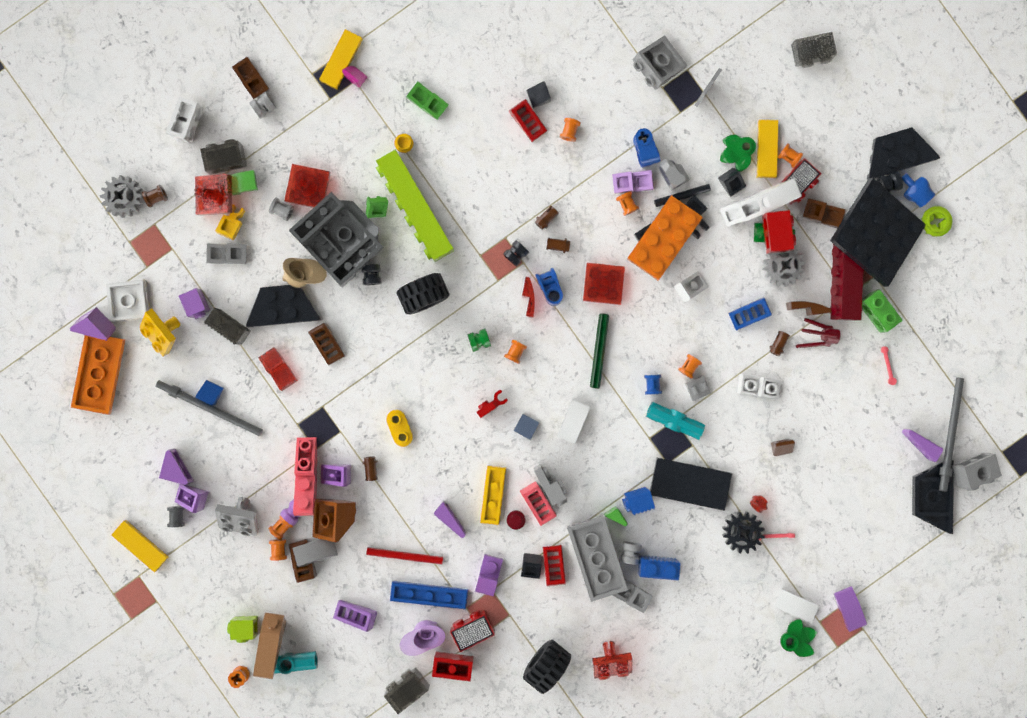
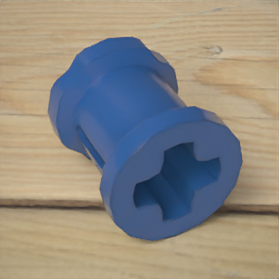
M644 375L647 386L645 395L662 394V390H660L661 375Z

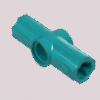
M651 402L645 416L663 424L664 427L678 433L682 432L698 440L705 428L703 423L688 418L687 415L679 411L670 410L654 402Z
M316 651L303 653L288 652L284 655H279L274 674L282 673L287 675L295 671L317 669L318 657ZM289 660L292 666H285L283 661Z

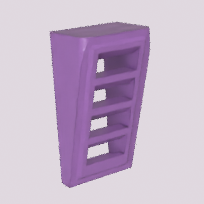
M903 429L902 433L929 461L937 462L943 452V448L913 430Z
M443 501L435 510L434 515L458 536L464 538L466 535L465 529L448 504Z
M338 600L333 618L368 632L374 626L377 611ZM344 607H346L345 616H341ZM351 610H353L352 618H349ZM361 613L360 619L357 621L358 614Z

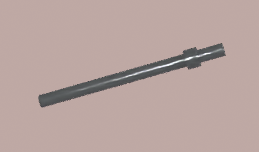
M956 378L943 467H940L939 473L941 475L939 491L947 492L949 477H952L953 469H951L964 378Z
M160 380L156 383L155 387L167 392L169 396L175 399L178 397L257 436L262 434L263 429L181 391V388L175 385L171 386Z

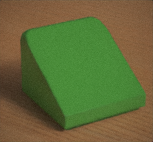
M616 506L604 513L605 517L623 526L628 525Z

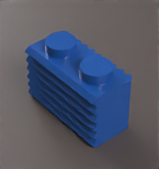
M647 487L624 493L625 498L622 499V502L627 512L636 515V513L639 514L640 512L643 513L644 511L647 512V510L655 509L651 492Z
M646 555L639 556L638 574L640 577L679 581L681 563L676 558H658L657 556L650 557L649 555L647 557Z

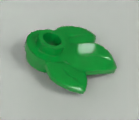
M729 135L723 139V143L727 148L722 152L720 161L723 163H735V168L742 172L751 163V155L756 150V143L750 137L741 138L737 135ZM744 143L750 144L749 150L742 148Z
M801 619L794 620L788 625L787 632L781 636L780 644L784 650L794 651L799 657L811 656L814 654V651L809 643L815 638L817 631L810 627H803ZM792 638V643L787 644V639Z

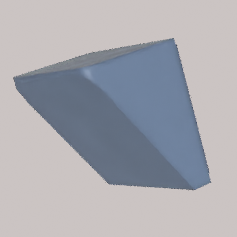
M522 414L514 431L531 440L539 422Z

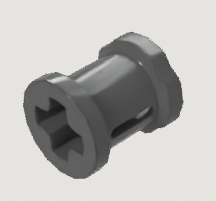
M167 507V511H169L167 527L185 526L183 522L184 507Z

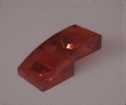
M526 277L522 297L529 298L526 317L533 318L535 308L534 290L530 278Z
M275 347L258 357L279 390L283 391L298 381Z

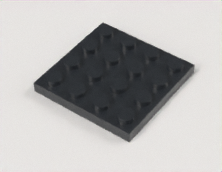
M870 178L830 242L883 287H889L926 224L874 178Z

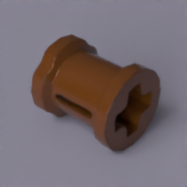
M157 185V188L151 191L142 192L143 199L149 208L162 200H168L167 194L161 185Z

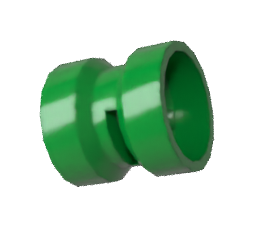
M486 328L481 329L479 334L473 332L467 334L473 352L478 351L481 346L485 348L491 347Z

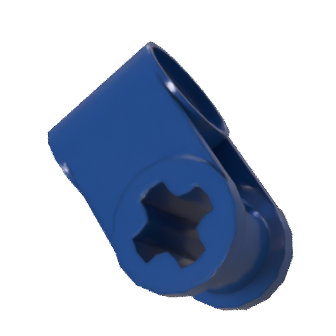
M646 128L638 130L634 135L633 143L641 168L659 163L660 155L651 131ZM641 134L643 137L647 138L645 140V143L643 142V140H639Z
M550 268V271L540 275L535 274L546 302L551 306L559 305L562 302L563 293L554 268ZM557 292L560 298L557 301H551L549 294Z

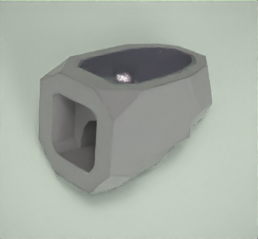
M669 159L660 161L658 165L660 172L671 190L690 180L681 164H676L673 160Z

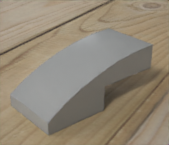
M207 243L206 263L246 264L247 245Z
M323 539L293 548L298 567L338 555L335 543Z
M625 580L628 590L613 596L644 613L653 596Z

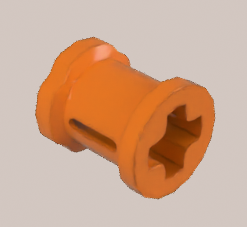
M565 118V126L559 137L566 141L576 142L575 135L581 122L572 118Z
M787 143L777 158L784 159L794 168L803 156V153H798Z
M632 191L616 198L623 208L624 216L639 209V206H636L631 196Z
M512 340V345L504 357L520 364L519 359L527 346Z
M688 354L687 360L678 371L692 379L693 373L699 365H702V362Z
M280 515V519L268 528L270 533L279 540L283 538V534L289 528L293 527Z
M286 539L269 540V544H271V561L287 559V555H285Z
M245 666L236 667L228 676V682L231 687L239 688L243 686L250 677L249 669Z

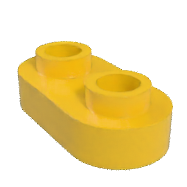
M401 410L389 412L386 421L394 442L400 447L408 446L413 440V434L404 412ZM394 416L399 417L398 423L393 422L392 419ZM400 434L406 435L405 441L400 440Z

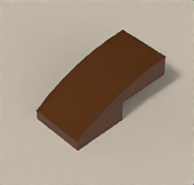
M248 57L232 66V69L253 99L269 90V87Z
M808 198L802 217L823 225L838 228L843 220L846 209L830 206L826 202Z
M794 301L786 303L787 310L806 308L807 316L831 313L830 308L813 302Z

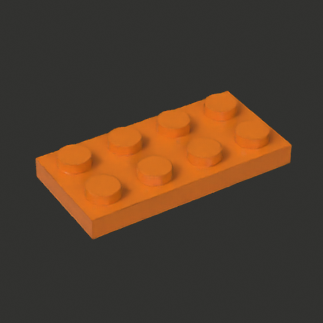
M671 195L627 260L659 281L703 217Z
M87 335L84 336L70 408L111 415L125 339L109 337L106 341Z

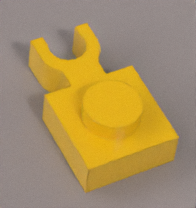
M234 204L230 208V215L223 214L215 230L217 234L231 240H235L242 226L241 221H238V219L245 213L243 208L238 213H234L237 208Z

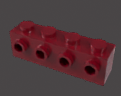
M833 244L830 320H861L863 269Z

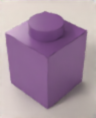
M195 288L179 295L187 317L195 318L196 320L206 316L205 313L211 311L201 289Z

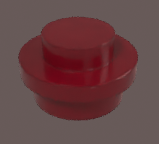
M514 510L508 514L506 521L511 529L518 530L525 525L526 518L521 511Z

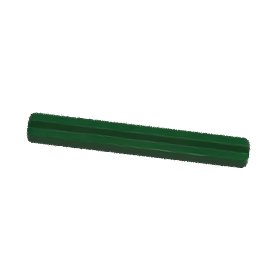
M600 313L598 318L590 387L599 389L601 386L609 315Z

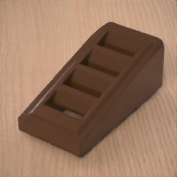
M322 323L308 331L328 366L345 357L327 323ZM325 330V334L321 335L320 337L316 336V334ZM329 337V341L323 344L320 343V341ZM331 344L334 345V347L330 348L329 350H324L325 347ZM337 350L338 354L331 358L328 357V354Z
M308 539L288 544L296 583L317 577L314 562L298 567L293 552L294 547L309 543ZM309 570V573L301 574V571Z

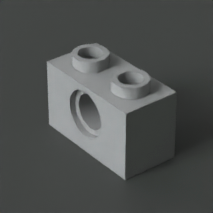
M980 453L952 465L958 488H965L968 491L977 490L980 485L992 483L995 481L994 479L1002 476L996 454Z

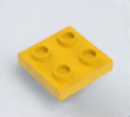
M151 308L144 314L140 324V331L145 338L148 337L152 342L153 349L164 357L170 353L176 340L171 331L179 328L181 325L175 316L163 323Z

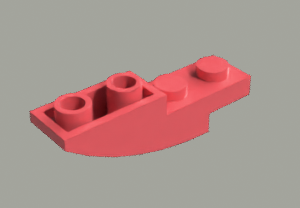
M297 438L293 514L294 516H314V505L317 496V438Z

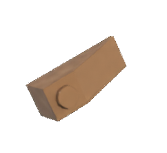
M265 613L260 630L253 677L273 680L287 623L284 615Z

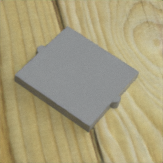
M719 68L695 103L696 107L705 97L722 69Z

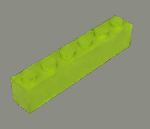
M396 149L377 159L378 166L375 167L381 178L385 176L388 181L385 184L390 194L395 193L398 198L395 200V203L400 211L404 209L407 216L404 218L409 227L414 226L417 232L414 235L419 244L421 242L424 243L426 249L423 251L427 258L437 262L454 252L452 245Z

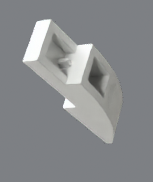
M793 178L762 190L753 196L724 206L720 211L728 227L779 208L801 197L802 194L796 179Z

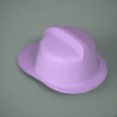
M430 620L417 623L413 631L404 635L400 642V649L408 656L422 654L440 646L445 640V632L442 628L438 627L437 622Z

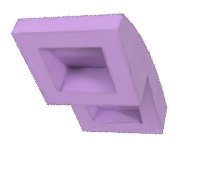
M652 170L612 174L615 194L627 193L629 191L642 192L654 190Z

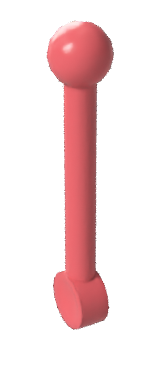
M883 346L881 352L884 353L889 374L888 383L895 385L897 380L893 378L888 357L889 349Z
M795 533L763 534L765 538H795Z

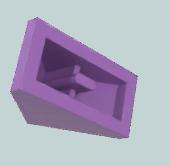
M97 307L81 316L70 327L72 332L106 341L116 330V327Z
M176 449L166 451L159 478L183 485L194 482Z
M321 464V484L348 486L351 484V465Z
M179 484L175 503L192 513L204 510L209 491Z

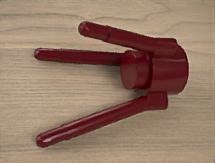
M804 318L805 322L821 327L823 330L817 331L803 328L801 331L821 335V340L824 342L797 344L796 348L830 347L831 344H838L840 330L833 329V326Z

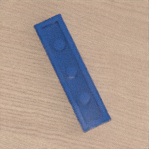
M392 581L390 601L466 609L468 589Z

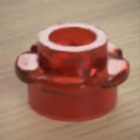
M752 496L750 505L757 512L761 513L763 510L768 509V502L763 496Z

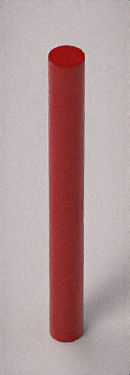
M367 547L366 555L443 564V557L369 547Z

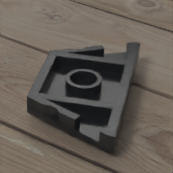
M913 127L873 139V152L870 156L869 163L871 164L867 180L940 159V156Z
M291 285L261 287L246 327L321 321V318L305 295L302 287L296 288Z
M943 462L912 476V515L946 533L953 534L954 472L952 471V477H949L947 492L939 491L941 480L939 473L940 467H943Z

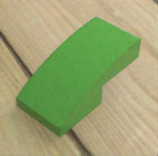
M418 81L406 96L407 99L436 120L439 119L449 105Z
M254 170L234 173L219 178L221 197L240 195L243 192L258 190Z

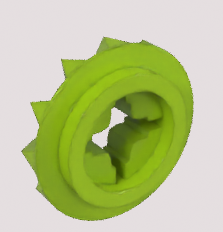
M941 206L927 209L921 218L926 224L924 228L926 234H930L933 237L945 235L952 227L953 221L950 212ZM934 217L936 219H943L938 223V227L936 224H930Z

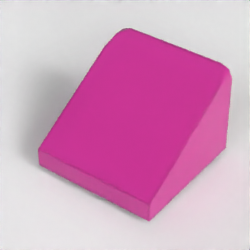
M349 66L342 70L344 77L359 88L367 79V75L355 66Z

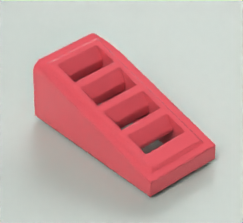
M536 481L520 490L540 526L557 516ZM541 496V499L534 502L533 504L531 503V501ZM543 503L546 504L545 506L541 507L540 509L535 510V508L539 507V506L542 505ZM549 509L550 512L543 515L542 517H539L541 513Z

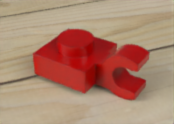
M498 390L494 394L493 401L489 403L486 400L478 406L480 410L476 413L480 418L508 401L507 398L503 401L498 400V395L502 393V390Z

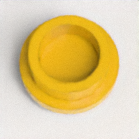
M400 134L395 138L394 145L399 152L407 153L413 148L414 142L410 135Z

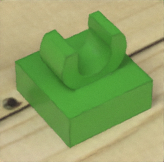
M377 196V198L367 197L365 213L367 218L386 217L388 208L387 198Z

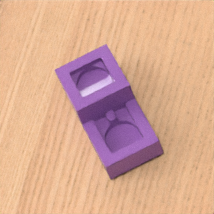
M852 586L834 593L838 609L842 613L849 632L867 625Z

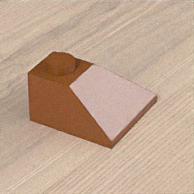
M315 499L312 537L339 542L355 522L356 502Z

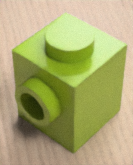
M258 616L233 617L227 625V633L230 634V640H236L237 643L254 640L258 636Z

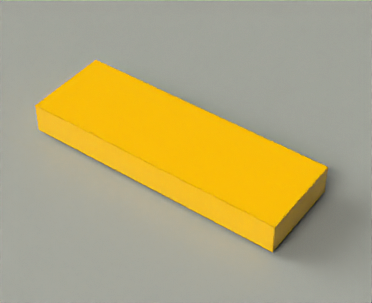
M346 29L344 30L319 78L320 82L336 90L338 89L344 77L342 70L350 66L363 40L362 37Z
M758 120L756 178H776L778 120Z
M487 465L480 523L499 525L506 467Z
M123 520L111 534L154 573L169 558L127 520Z

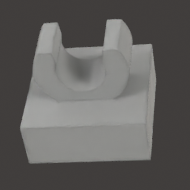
M704 376L685 383L692 401L711 394Z

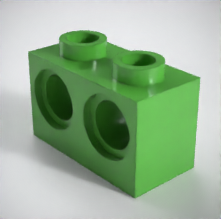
M880 289L872 291L862 298V310L880 333L890 331L903 321Z

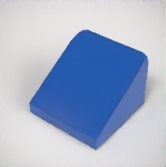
M206 380L195 398L212 406L216 405L224 388Z

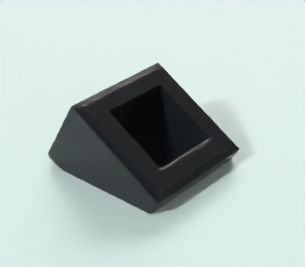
M545 81L526 90L532 108L551 102Z
M731 168L718 177L730 197L746 187L740 171L735 168Z
M524 553L521 577L540 579L543 556Z

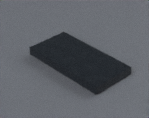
M656 457L650 492L652 496L725 511L732 473Z

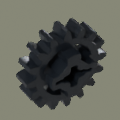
M738 511L737 517L731 514L732 520H725L728 525L722 526V529L726 531V533L722 534V537L728 538L725 543L726 545L732 544L731 550L737 548V552L741 554L744 549L749 554L750 548L756 551L755 545H762L759 539L765 538L761 534L765 528L759 527L762 521H755L756 515L753 514L749 517V512L746 511L742 515ZM740 520H748L751 523L743 524ZM734 525V526H735V529H734V532L731 534V529H732V526ZM740 527H742L743 529L746 530L745 533H746L747 538L744 537L743 535H740V534H741V529H740ZM756 531L755 538L752 539L753 532ZM745 541L746 545H740L736 542Z

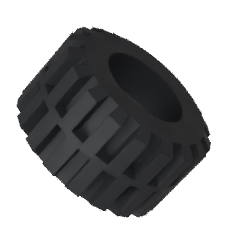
M432 273L402 286L396 292L405 314L408 315L433 307L450 296L441 273Z
M553 639L547 641L528 663L523 674V680L541 694L548 692L565 673L570 664L571 654Z

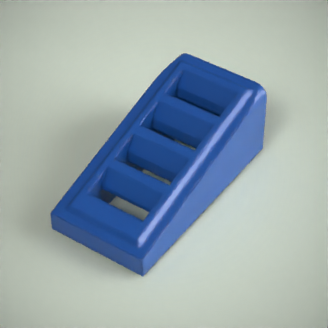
M764 297L728 313L736 330L772 316ZM759 304H761L764 310V314L762 315L757 306ZM754 307L755 312L757 314V317L755 318L753 317V314L750 310V308ZM745 310L747 311L750 320L748 321L746 320L743 311ZM735 314H740V317L743 321L742 324H739V321Z

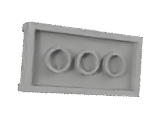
M604 515L567 526L591 602L628 590Z

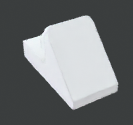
M698 271L675 285L674 289L681 300L687 302L709 286Z

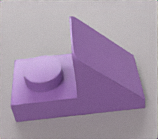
M484 554L475 592L494 596L503 561L502 558Z

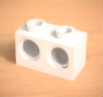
M179 96L166 133L175 139L191 144L204 108L194 101Z

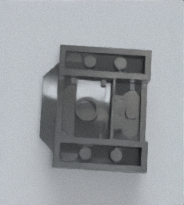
M332 191L289 229L291 234L342 288L384 248L378 242L379 228L367 218L365 213L353 201L339 200Z

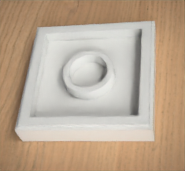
M146 280L106 284L111 322L143 319L145 312L149 310Z

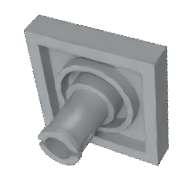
M239 497L236 508L217 504L215 513L221 530L225 532H239L244 536H257L259 530L256 512L247 510L250 504L248 498L242 501L243 497Z

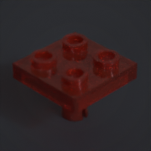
M292 164L284 201L314 208L326 197L331 172Z
M232 175L195 176L196 215L232 213Z
M586 263L583 301L621 305L625 267Z
M609 641L610 649L608 642H604L602 645L605 656L592 658L594 679L606 680L610 676H628L632 673L631 652L616 654L615 642Z

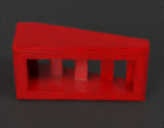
M526 99L509 110L511 116L531 142L547 131ZM524 107L525 111L518 115L517 112ZM527 114L530 115L529 118H527L525 121H522L521 118H523ZM534 120L535 123L527 128L526 124ZM538 126L540 128L535 133L531 134L530 131L533 130L535 127Z
M562 545L543 547L547 587L566 585ZM559 552V555L548 556L547 553ZM559 560L560 563L548 564V561ZM560 567V571L549 572V568ZM561 575V579L550 580V576Z

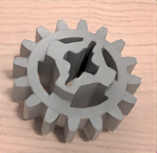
M119 175L118 179L111 177V183L105 182L107 188H101L105 193L100 195V198L105 199L101 204L108 206L106 208L107 212H112L113 216L117 217L119 215L122 218H125L126 214L133 216V210L139 212L137 206H143V203L139 202L140 199H143V196L139 193L143 189L137 187L138 182L132 181V178L128 176L125 179L122 175Z
M798 249L766 254L769 259L763 260V263L767 264V266L762 268V270L768 272L765 278L770 276V283L777 281L776 286L778 287L782 283L784 287L789 286V282L792 285L796 284L795 279L800 280L802 278L799 273L805 272L801 266L805 265L806 262L800 261L803 254L798 256ZM778 254H787V256H786L785 258H782L781 256H777V255H778ZM786 262L785 268L787 269L782 270V263ZM783 274L790 276V278L783 279L780 277L783 276Z

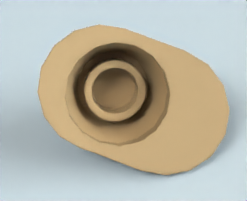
M287 258L283 262L284 275L282 279L293 287L301 288L306 284L321 283L327 277V271L316 260Z

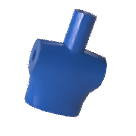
M907 173L902 176L903 182L909 187L905 191L904 197L908 201L916 203L920 208L936 195L926 178L920 177L914 181Z

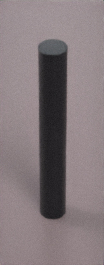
M709 184L673 194L672 196L682 200L709 192L711 188ZM671 195L654 200L655 207L665 205Z

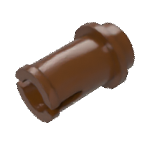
M550 205L540 217H536L535 224L541 230L547 229L548 224L559 214L558 211Z
M567 238L565 240L547 239L546 250L563 251V253L569 252L570 241Z
M778 331L773 345L769 347V352L780 357L784 353L783 349L790 335L783 331Z
M375 456L364 457L362 464L365 466V481L378 480L376 469L378 460L375 459Z

